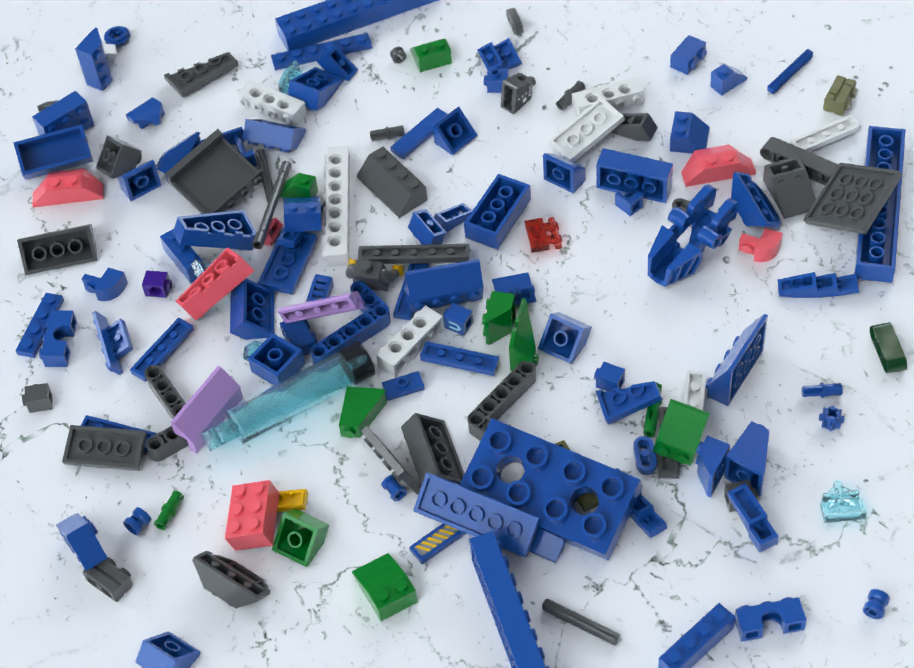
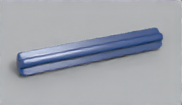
M806 49L767 85V91L774 94L813 57V51Z

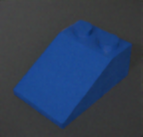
M314 67L290 80L288 95L304 101L305 106L309 110L317 111L328 103L344 82V78Z
M319 196L283 198L285 233L322 231Z

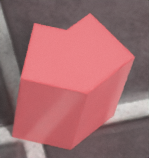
M276 217L272 218L264 242L265 245L271 246L283 226ZM271 229H273L274 232L270 236L269 232L271 231Z

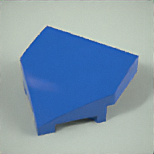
M152 97L125 114L128 121L138 124L140 129H143L152 123L155 126L160 125V118L165 115L162 103Z

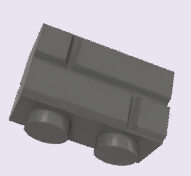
M109 557L89 570H83L86 581L115 602H118L124 596V593H127L133 586L130 572L123 567L121 569L116 567V563Z

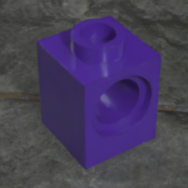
M146 270L142 282L145 296L167 298L168 292L172 289V280H170L168 272Z

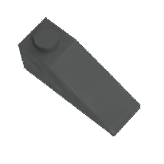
M649 113L622 114L625 121L610 132L636 141H651L658 127Z

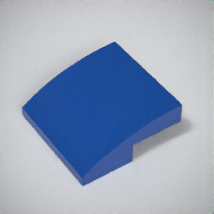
M509 38L496 45L490 42L477 49L487 70L488 68L510 70L522 64Z

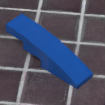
M812 272L777 279L779 297L823 298L860 293L857 274L837 277L836 273L816 276V273Z
M640 492L630 517L652 538L668 529L667 523L654 511V506Z

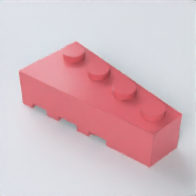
M227 247L185 290L176 302L192 318L197 320L252 274L254 270L241 256Z

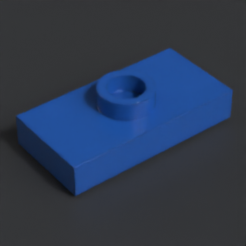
M419 371L381 382L383 389L386 390L388 401L425 390Z

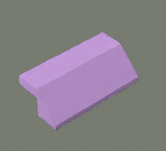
M358 291L285 306L278 309V313L286 324L363 309L364 301Z
M217 366L171 421L174 433L187 440L192 452L197 454L242 400L243 394L240 385L222 367Z

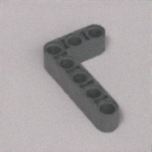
M522 361L468 415V430L473 437L481 441L491 419L499 420L535 383L536 365L534 362Z
M151 365L146 368L144 373L148 385L173 420L186 403L163 370L157 365ZM172 426L150 437L146 442L149 455L156 462L162 461L189 446L186 439L174 433Z

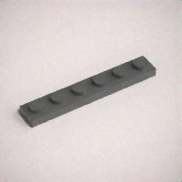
M469 244L359 246L358 259H367L383 264L458 263L469 261L470 257Z

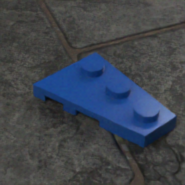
M655 381L633 384L631 387L623 389L616 387L612 388V391H596L608 425L663 400Z

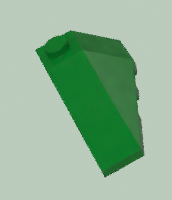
M526 298L521 300L518 318L515 320V328H513L509 343L511 371L522 361L534 362L536 366L539 363V354H536V345Z

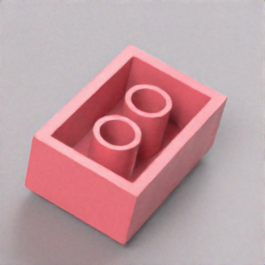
M270 480L232 485L225 540L235 551L273 546L279 491Z

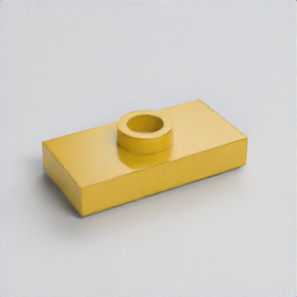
M307 489L279 491L277 513L295 508L306 510L309 493Z

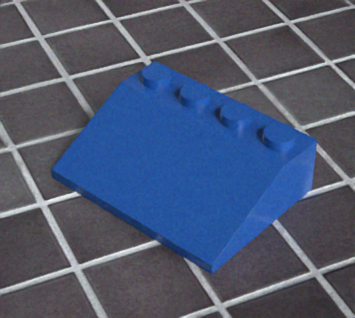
M763 314L745 328L740 336H736L732 349L726 351L722 364L719 363L717 365L715 375L707 380L705 388H707L708 398L729 406L764 351L768 315Z

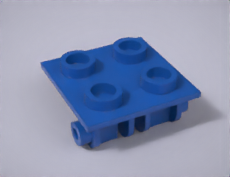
M528 272L492 279L496 292L515 294V306L520 305L522 298H526L527 304L537 302L534 294L535 288L531 283Z

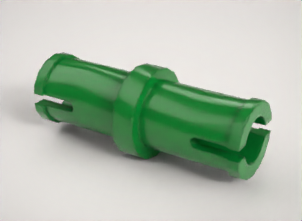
M174 490L167 503L162 505L161 513L154 522L156 528L165 530L171 518L175 517L176 509L184 499V495L181 492Z

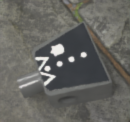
M517 73L503 80L501 108L513 115L519 111L532 97V87L536 84L535 78Z

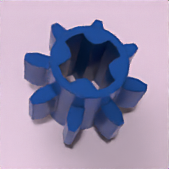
M834 405L828 408L824 407L823 412L819 414V421H822L821 427H825L829 431L836 428L840 429L841 424L845 420V416H841L842 409H838Z

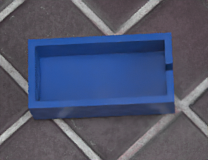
M82 124L13 142L22 176L25 180L46 175L49 172H57L94 162Z

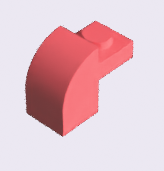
M767 228L764 229L760 238L742 233L739 239L738 250L754 255L755 262L770 261L779 252L783 233Z

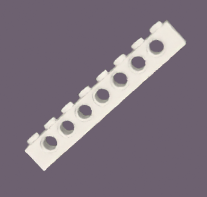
M348 145L327 147V154H324V162L327 167H324V177L327 180L323 182L324 191H326V194H323L324 205L326 204V207H323V217L326 218V221H323V232H326V235H322L323 246H325V249H322V258L326 260L327 267L348 266L350 250V152Z

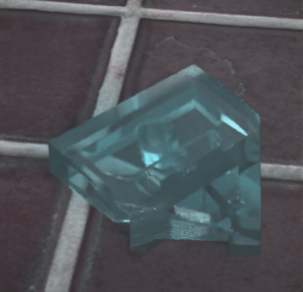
M836 480L833 483V487L822 495V501L820 502L824 523L866 519L867 512L862 498L859 497L860 491L850 490L842 486V482Z

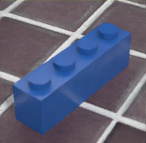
M718 603L659 657L658 668H692L734 629L735 616L722 604Z

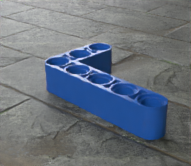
M356 281L350 286V292L358 291L364 301V308L360 309L363 314L311 347V357L316 368L327 367L338 360V350L356 341L362 344L390 325L389 307L364 282Z

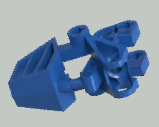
M707 184L690 201L686 212L678 206L674 207L668 215V221L673 223V225L669 229L663 225L661 226L648 254L647 275L657 284L666 287L695 274L703 260L702 252L705 247L708 246L711 249L721 247L728 239L732 228L728 225L736 218L739 203L732 198H728L720 206L717 214L708 210L714 205L717 189ZM690 226L692 230L689 243L683 249L680 247L677 239Z

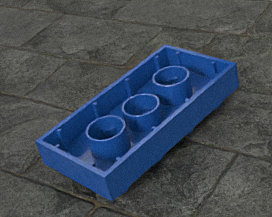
M493 418L459 484L541 517L538 528L563 538L568 544L608 561L643 488L641 480ZM508 464H522L524 474L520 480L512 483H505L502 480V470ZM590 493L596 495L599 500L598 508L587 515L578 514L574 506L576 500L583 494Z

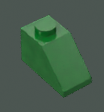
M302 173L296 174L285 181L280 197H316L318 192L316 176Z

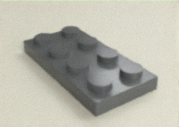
M70 425L62 463L64 465L140 471L147 433L146 431Z

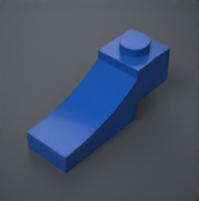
M746 483L728 491L727 497L736 509L749 534L748 537L759 553L778 544V534L767 520L768 515Z

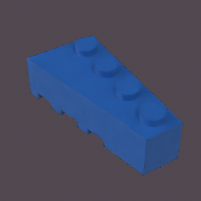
M244 210L178 216L173 234L179 245L224 249L228 247L229 249L253 251L252 242L256 230Z

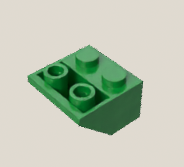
M492 291L491 297L487 298V312L483 313L482 325H484L483 336L486 337L487 345H491L512 333L516 320L515 294Z

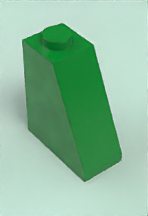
M347 386L339 421L341 436L361 438L363 435L361 430L366 426L369 427L387 404L385 389Z

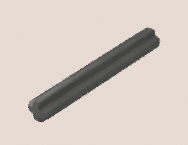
M261 148L260 150L257 149L255 153L259 169L263 173L262 183L268 203L273 191V183L265 150Z
M545 599L542 604L543 611L612 645H617L620 640L619 633L550 599Z

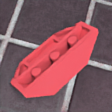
M728 144L695 150L681 171L685 186L688 187L733 179L734 172L756 175V170L751 158Z
M85 168L49 172L33 192L32 206L34 208L104 199V185Z

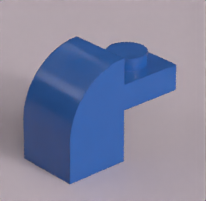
M109 267L101 278L89 274H84L82 277L85 290L89 293H95L98 301H110L117 298L128 284L123 271Z

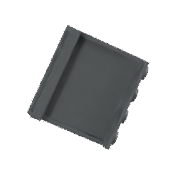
M217 129L167 171L165 176L167 182L199 213L207 214L224 212L227 209H231L240 197H245L253 186L261 183L263 173L261 169L257 170L223 138V133Z

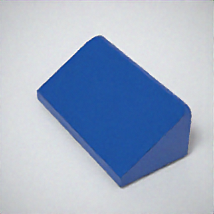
M537 528L529 552L556 563L565 548V540Z

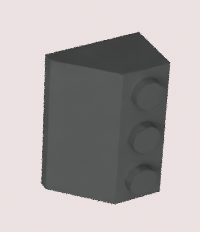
M107 135L96 169L115 179L136 168L142 159V151L126 141Z

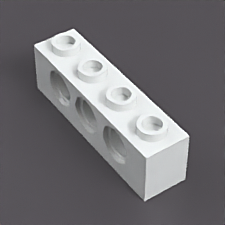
M637 76L572 93V107L578 117L602 97L616 110L645 103V89Z
M250 79L237 92L239 103L242 106L265 114L272 119H277L287 125L296 127L307 115L304 101Z
M426 305L417 311L414 317L408 323H405L402 329L396 335H393L384 347L378 350L376 354L378 367L396 377L422 351L425 342H431L444 328L443 316Z

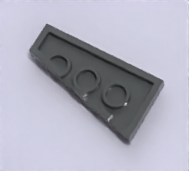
M227 52L208 59L206 63L193 64L194 67L186 70L181 68L177 70V73L171 75L170 73L164 74V78L184 97L234 69L239 64Z

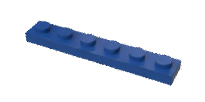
M363 33L272 54L271 59L276 71L316 62L327 49L334 45L346 55L372 49V43L369 34Z

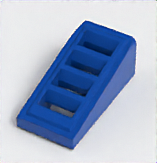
M464 203L436 213L434 219L438 221L447 233L466 221L472 210Z
M315 274L306 302L330 297L334 287L333 278Z

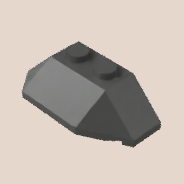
M207 550L194 556L192 559L204 589L235 609L258 602L270 595L271 590L268 588L266 580L232 559L221 555H213L212 552Z

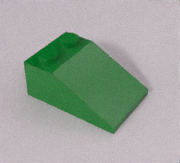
M670 399L652 452L691 466L710 413Z
M389 553L351 571L380 622L418 603L416 589L406 573Z

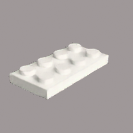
M601 97L549 139L548 142L567 160L575 162L625 121V118Z

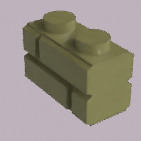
M840 75L836 76L824 98V111L834 112V114L842 116L845 110H849L852 104L851 99H855L858 93L856 80L846 79V77Z

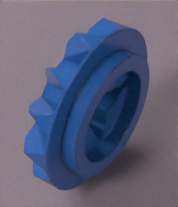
M123 26L112 27L104 34L106 44L116 45L117 47L120 44L124 45L125 42H129V37H131L129 30Z

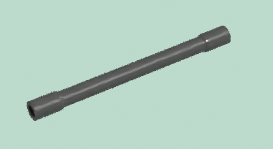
M289 161L281 163L278 177L262 221L252 242V246L255 249L263 248L269 225L286 178L292 167Z

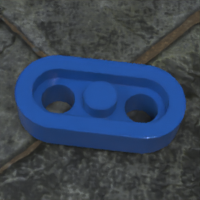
M646 436L635 439L633 452L637 470L642 474L648 475L656 470L657 459L655 452H652L654 443Z

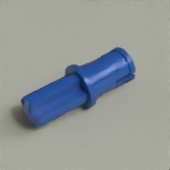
M821 382L819 385L803 386L801 392L803 397L820 396L825 398V396H841L843 388L841 383L824 384Z

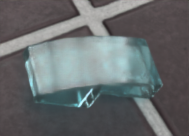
M298 61L292 62L283 72L278 82L279 92L288 95L290 80L302 74V68H299Z

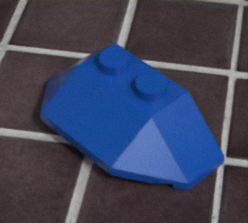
M734 172L731 198L739 203L737 212L742 218L744 225L756 228H779L781 219L762 189L751 180L752 177L749 174Z

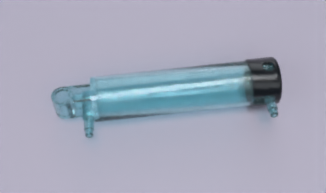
M356 341L338 350L337 353L226 410L225 413L228 420L205 431L201 436L210 452L235 438H238L242 444H245L346 390L347 386L352 387L374 376L375 367L365 347Z

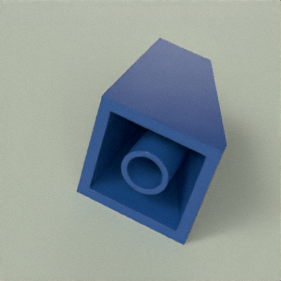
M751 421L726 456L724 478L731 482L750 480L751 487H755L757 496L760 497L763 491L770 430L761 424Z

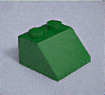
M446 38L410 48L420 73L452 64L451 49Z
M296 508L286 511L282 515L272 551L307 567L324 544L330 525Z

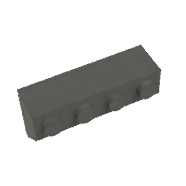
M383 146L368 155L356 175L357 179L398 218L428 201L426 186Z
M92 224L17 239L25 275L98 260Z
M414 413L401 426L421 486L427 472L460 484L464 471L445 421Z

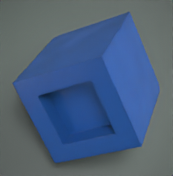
M639 191L632 196L629 193L622 195L620 192L615 193V205L629 216H632L643 207L644 195Z

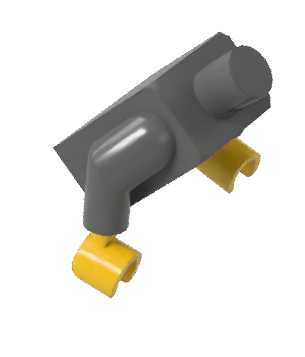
M349 258L346 269V277L349 279L353 278V283L362 281L371 290L388 292L389 284L398 276L404 274V265L393 264L392 270L389 271L383 263L367 259L354 260Z

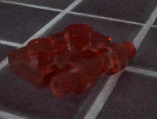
M550 217L547 223L543 222V218L524 221L531 253L550 250L549 244H553L557 250L562 248L561 243L563 240L558 232L559 225L554 217ZM549 231L552 235H547L546 232Z

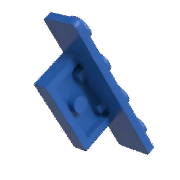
M94 311L92 312L93 323L97 328V337L102 346L101 351L106 359L105 365L109 371L121 375L123 371L119 359L133 350L126 323L120 318L109 326L107 318Z

